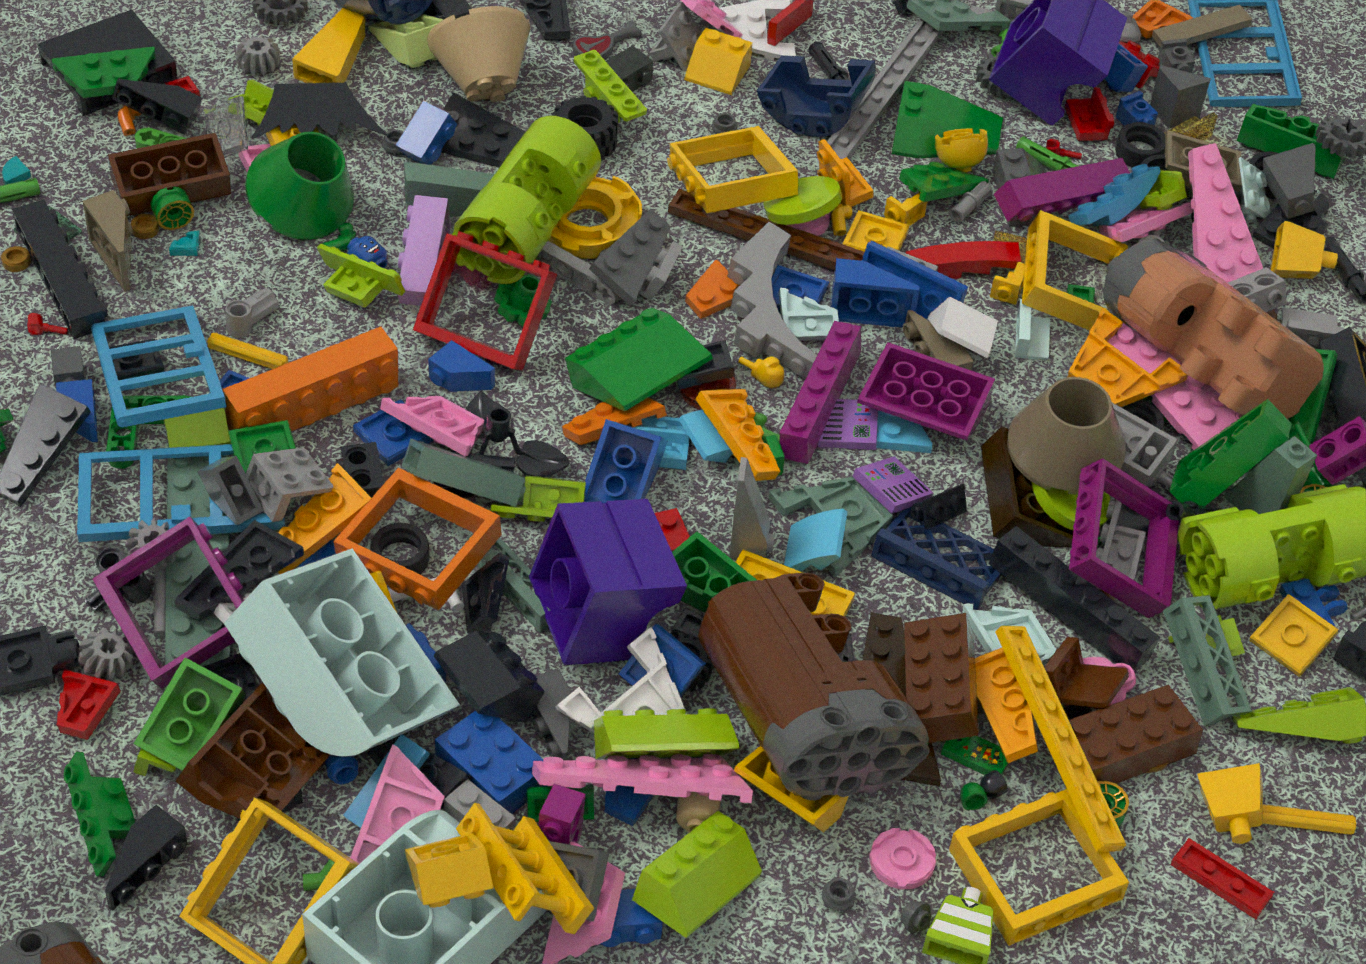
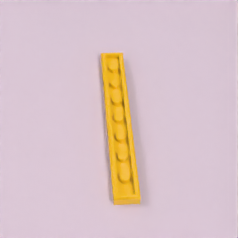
M1000 626L995 633L1095 852L1121 851L1126 846V842L1026 627Z

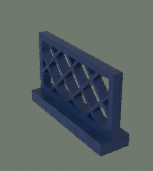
M912 507L904 509L886 530L882 528L878 532L871 557L962 604H973L974 610L980 608L986 594L1002 576L992 566H987L985 560H990L994 548L944 523L926 530L924 521L914 519L911 516L910 510ZM909 517L919 522L920 525L908 526L906 519ZM932 533H941L946 536V539H934ZM912 534H924L927 540H914ZM897 535H905L906 540ZM958 546H966L972 549L973 552H960ZM951 547L953 553L941 554L939 548ZM923 548H931L932 553L926 551ZM977 560L979 567H967L965 561ZM950 562H957L959 567ZM976 575H984L985 580L977 577Z

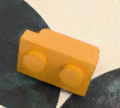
M825 139L818 142L819 151H817V158L819 160L817 174L818 176L833 178L839 183L842 193L840 203L853 207L873 198V189L847 157L840 159Z

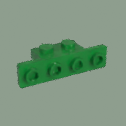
M76 752L69 764L64 768V781L69 787L72 807L76 810L80 823V833L84 837L88 849L89 862L93 865L95 875L103 877L116 858L111 838L126 839L131 826L135 823V819L122 779L91 777L84 753Z

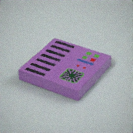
M837 399L818 442V447L876 450L878 410L859 404L857 400Z
M895 456L856 468L852 475L890 513L910 508L913 504L922 502L934 494Z

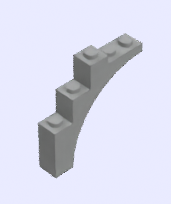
M768 222L730 260L727 277L740 285L734 291L730 310L739 317L744 318L737 325L733 344L755 358L762 352L766 353L769 357H776L781 364L791 369L793 373L806 378L817 354L803 345L789 330L778 312L772 291V276L776 267L788 252L791 235Z

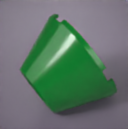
M302 132L268 147L255 157L246 175V195L255 214L258 217L261 215L272 225L271 229L291 238L312 240L326 237L334 233L339 225L347 221L353 208L354 192L344 154L333 139L318 132ZM294 169L306 170L314 174L321 182L307 180L295 172Z

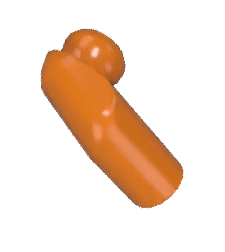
M125 105L118 111V119L123 135L128 136L136 133L133 120H135L136 116H140L141 113Z

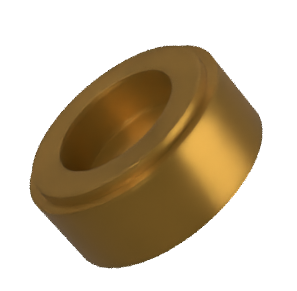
M140 214L131 221L133 235L139 239L153 238L159 232V224L156 217L151 214Z
M10 247L1 255L3 267L10 272H21L31 264L30 253L24 247Z

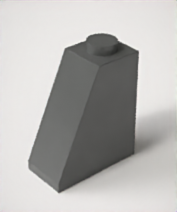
M1314 143L1263 158V173L1266 176L1267 185L1287 218L1312 212L1315 176Z

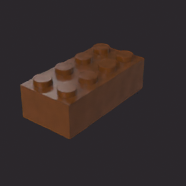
M216 132L108 154L110 175L116 194L120 199L124 198L130 209V214L127 216L152 211L151 200L153 196L166 187L167 190H172L173 187L182 188L186 191L191 203L231 194L230 173Z
M960 613L904 622L906 699L926 727L929 737L928 743L979 736L974 635L967 614Z
M1169 684L1069 720L1096 780L1109 781L1115 784L1149 772L1154 767L1166 763L1171 764L1197 754L1203 732L1201 726Z

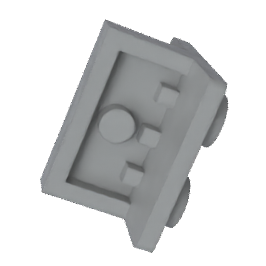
M681 2L677 4L659 29L661 37L649 54L653 61L661 59L670 60L674 57L682 71H687L696 41L702 32L690 11Z

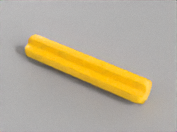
M215 332L211 333L207 340L208 348L270 369L289 363L286 355Z
M1263 804V824L1343 834H1354L1356 830V817L1353 815Z

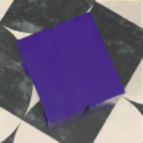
M1033 0L1010 23L989 80L1049 125L1053 126L1064 116L1065 110L1061 104L1068 86L1083 84L1096 87L1108 76L1127 17L1104 0Z
M648 499L607 501L606 503L601 501L558 503L529 575L530 582L535 594L540 599L545 612L544 617L564 665L629 660L633 654L627 646L647 630L649 621L658 612L678 604L687 587Z

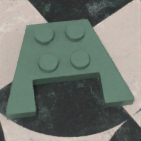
M908 0L907 4L909 10L938 31H968L969 26H976L980 30H990L991 26H1000L1001 30L1009 28L1011 23L1009 18L997 10L976 14L969 9L966 3L959 2L958 0Z
M854 477L822 481L821 486L807 488L803 484L794 486V490L781 492L780 488L769 491L768 499L782 516L788 515L807 505H810L816 513L834 509H845L848 511L841 556L826 567L834 577L838 576L876 539L878 532L882 528L886 529L892 522L893 515L858 483Z

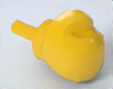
M742 356L738 360V363L752 369L751 376L756 378L765 387L777 388L784 381V367L776 357H767L764 360L759 358L755 363Z

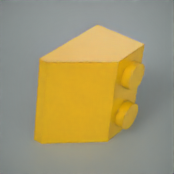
M705 28L696 41L684 80L732 95L751 65L753 42Z
M473 833L405 849L416 892L423 905L429 904V907L432 908L441 907L449 904L452 898L464 896L465 899L478 898L485 894V890L493 889L486 847Z

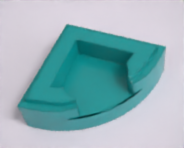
M17 156L8 160L2 170L5 185L31 178L30 170Z
M190 231L176 241L175 239L169 247L170 256H198L200 231Z

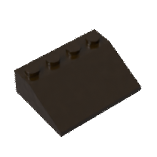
M1001 426L981 445L993 537L1000 539L1017 526L1043 547H1072L1073 530L1057 523L1040 506L1033 492L1032 481L1017 469L1010 457L1007 447L1009 429Z

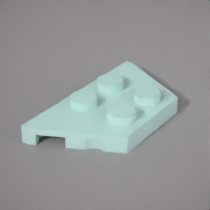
M963 604L962 613L967 614L970 626L986 653L1002 648L995 633L1000 626H1025L1043 666L1054 655L1056 648L1032 610L1017 608L1011 610L1005 607L992 606V611L973 610V604Z

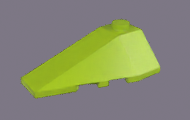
M1352 687L1312 694L1310 695L1311 702L1297 701L1295 699L1285 701L1282 709L1277 711L1276 707L1267 706L1254 709L1246 715L1232 717L1233 722L1239 728L1335 741L1343 740L1345 744H1352L1362 741V737L1366 736V704L1364 697Z

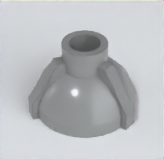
M1120 10L1119 12L1127 17L1120 41L1128 42L1130 40L1136 42L1140 40L1141 32L1135 18H1133V13Z

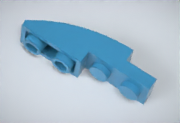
M1147 164L1133 167L1130 174L1124 173L1113 177V182L1103 186L1105 194L1098 196L1096 202L1081 204L1077 207L1078 211L1068 215L1070 222L1076 225L1093 223V226L1112 225L1133 211L1149 193L1161 172L1159 166L1148 167Z

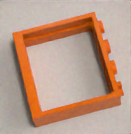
M398 467L333 542L336 554L353 548L368 572L371 574L381 571L386 585L393 591L404 593L414 598L419 604L422 605L424 603L439 611L500 538L502 532L500 515ZM399 497L474 533L434 581L358 545Z

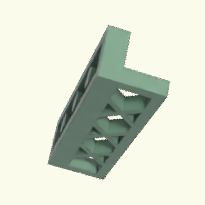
M499 538L494 545L502 551V554L509 556L503 594L541 633L549 627L544 617L545 612L540 599L528 587L532 586L529 579L531 570ZM491 547L477 566L479 568L484 566L497 555L496 551ZM510 566L517 567L520 570V576H518L510 568Z
M1210 595L1181 598L1164 609L1165 618L1204 726L1214 725L1226 717L1246 715L1251 712V707ZM1202 605L1206 616L1205 620L1197 615L1194 606ZM1206 633L1214 639L1215 649L1208 645L1205 638ZM1217 663L1224 667L1227 674L1226 678L1218 673ZM1227 692L1235 697L1238 707H1230L1226 696Z

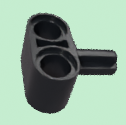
M109 547L99 552L95 563L99 572L102 573L127 556L119 549ZM144 572L118 588L127 601L136 604L146 601L152 593L151 584ZM98 588L85 599L86 605L94 612H99L107 604Z

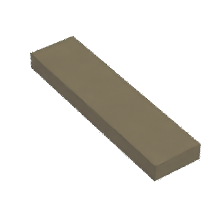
M1236 5L1153 30L1152 38L1160 47L1162 41L1184 38L1187 40L1186 45L1249 27L1252 24V18L1241 5Z

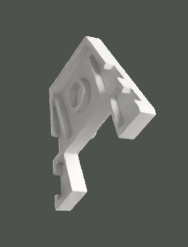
M756 0L720 8L727 14L725 19L743 34L741 38L753 42V53L764 55V58L769 60L780 58L781 55L796 56L794 43H778L776 46L767 43L766 16H776L790 5V0ZM717 29V31L725 33L723 30Z
M651 627L627 646L629 651L647 671V674L607 708L600 712L580 687L576 688L555 706L559 712L594 733V720L604 716V711L622 710L623 716L635 715L637 710L650 709L655 711V715H667V710L685 709L676 685L671 681L666 668V660L663 653H660L655 640V632Z

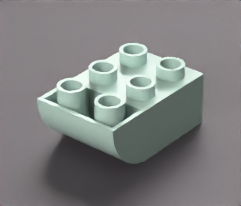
M433 810L423 813L403 825L306 910L302 916L307 958L314 964H491L547 910L531 906L522 920L516 921L494 887L493 889L485 890V894L478 898L465 899L464 896L450 899V903L445 906L435 908L429 907V904L423 905L416 892L405 849L460 836L456 830V827L459 825L456 819L445 811ZM536 888L539 893L544 894L542 889Z

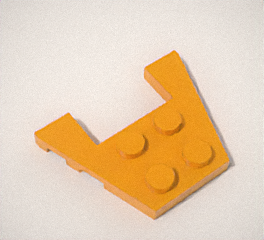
M1104 308L1100 310L1098 318L1090 329L1088 337L1080 348L1067 378L1081 377L1096 382L1105 389L1110 396L1111 402L1119 407L1136 402L1188 379V375L1180 369L1181 365L1170 357L1152 373H1148L1107 341L1122 327L1123 322Z

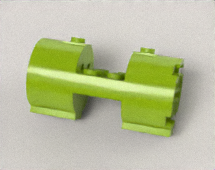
M559 116L538 118L527 129L507 155L500 168L454 224L452 235L457 236L458 231L474 236L472 242L482 245L483 240L498 245V251L507 254L511 250L525 255L523 261L532 264L549 241L552 230L564 213L573 208L599 172L601 156L595 141L582 127L566 118ZM462 247L456 260L458 266L465 265L472 272L476 269L487 275L488 281L498 284L514 283L521 279L526 272Z
M1345 484L1291 495L1286 509L1258 514L1251 509L1239 511L1237 507L1182 518L1177 540L1180 544V555L1186 554L1188 571L1183 572L1193 597L1210 595L1213 606L1217 610L1273 598L1278 583L1293 582L1302 578H1309L1311 584L1321 587L1336 583H1347L1357 578L1366 577V489L1360 486L1347 488Z

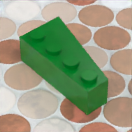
M1252 104L1246 113L1237 138L1238 142L1243 143L1249 148L1282 153L1314 143L1315 172L1321 176H1328L1333 179L1347 157L1345 155L1342 158L1336 155V152L1331 154V149H1323L1321 147L1323 143L1317 142V136H1315L1319 124L1312 123L1310 117L1300 115L1291 118L1287 117L1286 111Z
M1266 399L1179 460L1169 492L1179 502L1193 501L1199 506H1206L1274 449L1287 442L1292 423Z
M698 531L672 551L687 585L680 601L706 613L709 607L708 602L722 590L738 583L757 580Z

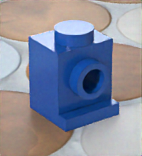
M1138 91L1120 98L1116 118L1124 126L1134 122H1145L1155 125L1158 112L1143 99V93Z

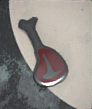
M629 21L625 28L612 34L579 36L574 39L572 50L575 56L596 50L606 60L612 54L615 43L627 37H641V29L636 27L635 22Z

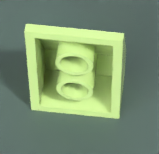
M422 14L415 20L404 24L381 21L369 25V31L398 62L415 68L424 65L426 60H437L428 47L427 37L431 29L443 19Z

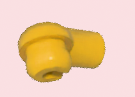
M839 204L831 213L833 234L835 236H843L847 233L845 219L852 217V207L850 205Z

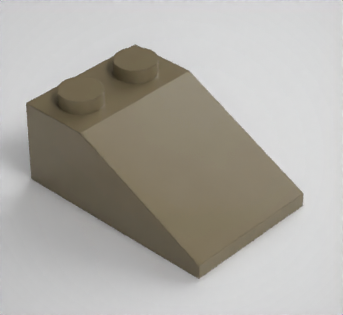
M1167 130L1165 133L1166 169L1168 171L1181 172L1185 185L1192 190L1189 178L1188 152L1193 148L1213 143ZM1217 145L1232 187L1239 193L1242 188L1239 165L1241 151Z
M111 190L82 202L89 241L124 292L130 290L132 245L130 235L133 234V230L127 219L130 209L124 198L120 199L116 192Z

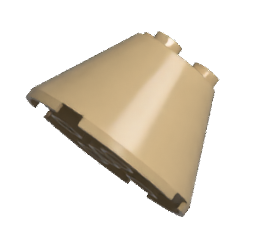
M502 6L479 7L469 9V15L457 19L455 15H452L435 25L427 37L428 47L465 93L468 101L473 102L490 99L491 102L503 101L505 94L516 87L530 32L529 19L525 18L523 12Z

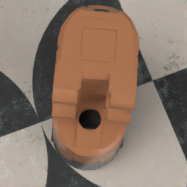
M1154 238V240L1143 241L1129 247L1109 263L1103 288V298L1108 307L1107 310L1130 325L1158 349L1170 353L1182 363L1180 369L1184 373L1215 389L1220 393L1218 400L1233 411L1245 415L1268 399L1288 419L1300 412L1299 409L1318 382L1322 380L1323 360L1313 347L1208 269L1206 264L1193 255L1184 253Z

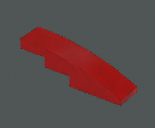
M956 242L906 251V254L938 266L937 272L954 279H960L962 272L990 274L992 267L1015 269L1017 263L1021 262L1019 242Z

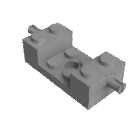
M1112 403L1126 447L1125 460L1121 470L1148 488L1157 482L1170 488L1173 476L1164 472L1172 458L1178 439Z

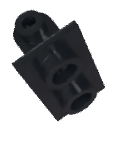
M965 484L944 490L942 493L913 504L910 510L911 516L914 519L924 521V527L928 530L966 513Z

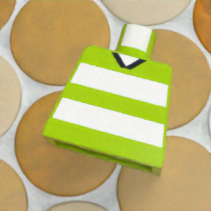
M966 887L963 889L961 898L953 895L945 897L927 931L922 953L957 964H987L991 951L993 909L990 906L980 904L983 896L980 890L974 887Z

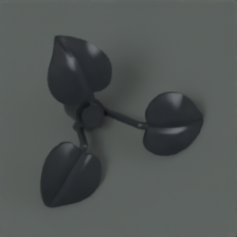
M480 391L466 407L465 410L484 419L483 430L480 436L484 435V440L478 454L484 455L489 440L499 443L510 437L514 451L519 455L516 460L517 468L527 476L549 477L565 469L570 464V460L565 454L543 441H526L521 449L515 437V429L510 428V411L490 399L483 391ZM433 483L462 498L476 495L441 483Z

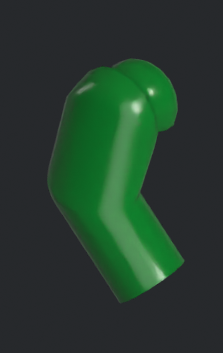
M351 223L339 225L338 231L340 234L337 239L322 244L328 247H336L341 252L347 250L350 241L356 237V231H353Z

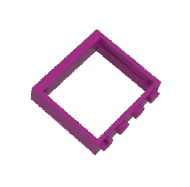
M1102 458L1081 469L1069 570L1145 617L1150 618L1162 613L1164 609L1171 605L1179 521L1171 520L1167 517L1166 507L1168 504H1172V502ZM1103 491L1149 520L1143 585L1096 557Z
M191 517L186 518L93 578L94 583L151 681L161 689L169 685L184 658L200 665L236 641L225 626L163 666L118 588L195 539L236 609L245 600L239 592L243 588L239 579L233 572L228 574L224 567L228 563L227 559L218 547L213 549L209 543V540L213 538L204 523L198 525Z

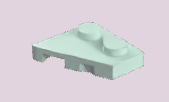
M780 288V313L789 330L799 341L825 340L833 322H839L838 310L827 305H820L808 297L802 299L788 293V289Z

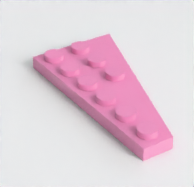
M1213 143L1193 148L1188 152L1189 178L1193 190L1191 210H1194V222L1192 223L1194 257L1206 264L1208 269L1227 283L1263 269L1217 144Z
M1124 323L1117 333L1107 341L1148 373H1152L1169 357L1182 365L1174 356L1158 349L1145 337ZM1189 375L1186 381L1151 395L1153 397V404L1179 434H1184L1193 444L1191 447L1193 450L1244 416L1218 400L1220 393L1211 386L1199 382Z
M676 754L672 755L671 759H659V757L653 755H642L640 759H627L623 756L614 755L609 756L608 760H596L589 756H579L576 760L564 761L559 757H545L543 761H533L532 774L539 785L553 786L557 784L563 787L583 788L586 786V783H592L594 786L603 788L604 791H615L616 786L621 785L634 787V793L686 798L691 795V792H697L699 795L709 797V800L721 801L724 794L739 796L742 803H752L753 790L717 754H704L702 758H691L687 755Z

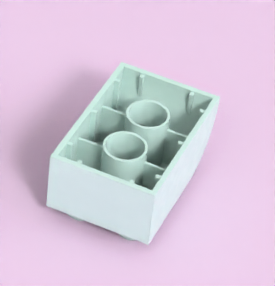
M353 548L263 580L224 622V625L238 644L242 657L253 666L273 696L274 703L279 712L287 717L295 731L305 741L325 753L336 756H353L439 718L460 706Z

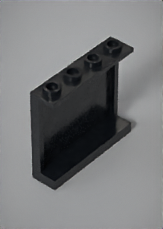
M132 9L37 44L41 64H49L52 69L53 58L154 46L156 58L150 60L148 72L141 79V82L165 84L178 79L176 61ZM55 71L75 96L78 111L82 116L119 103L112 99L113 94L83 98L76 92L75 87L70 86L65 81L64 75L60 71Z

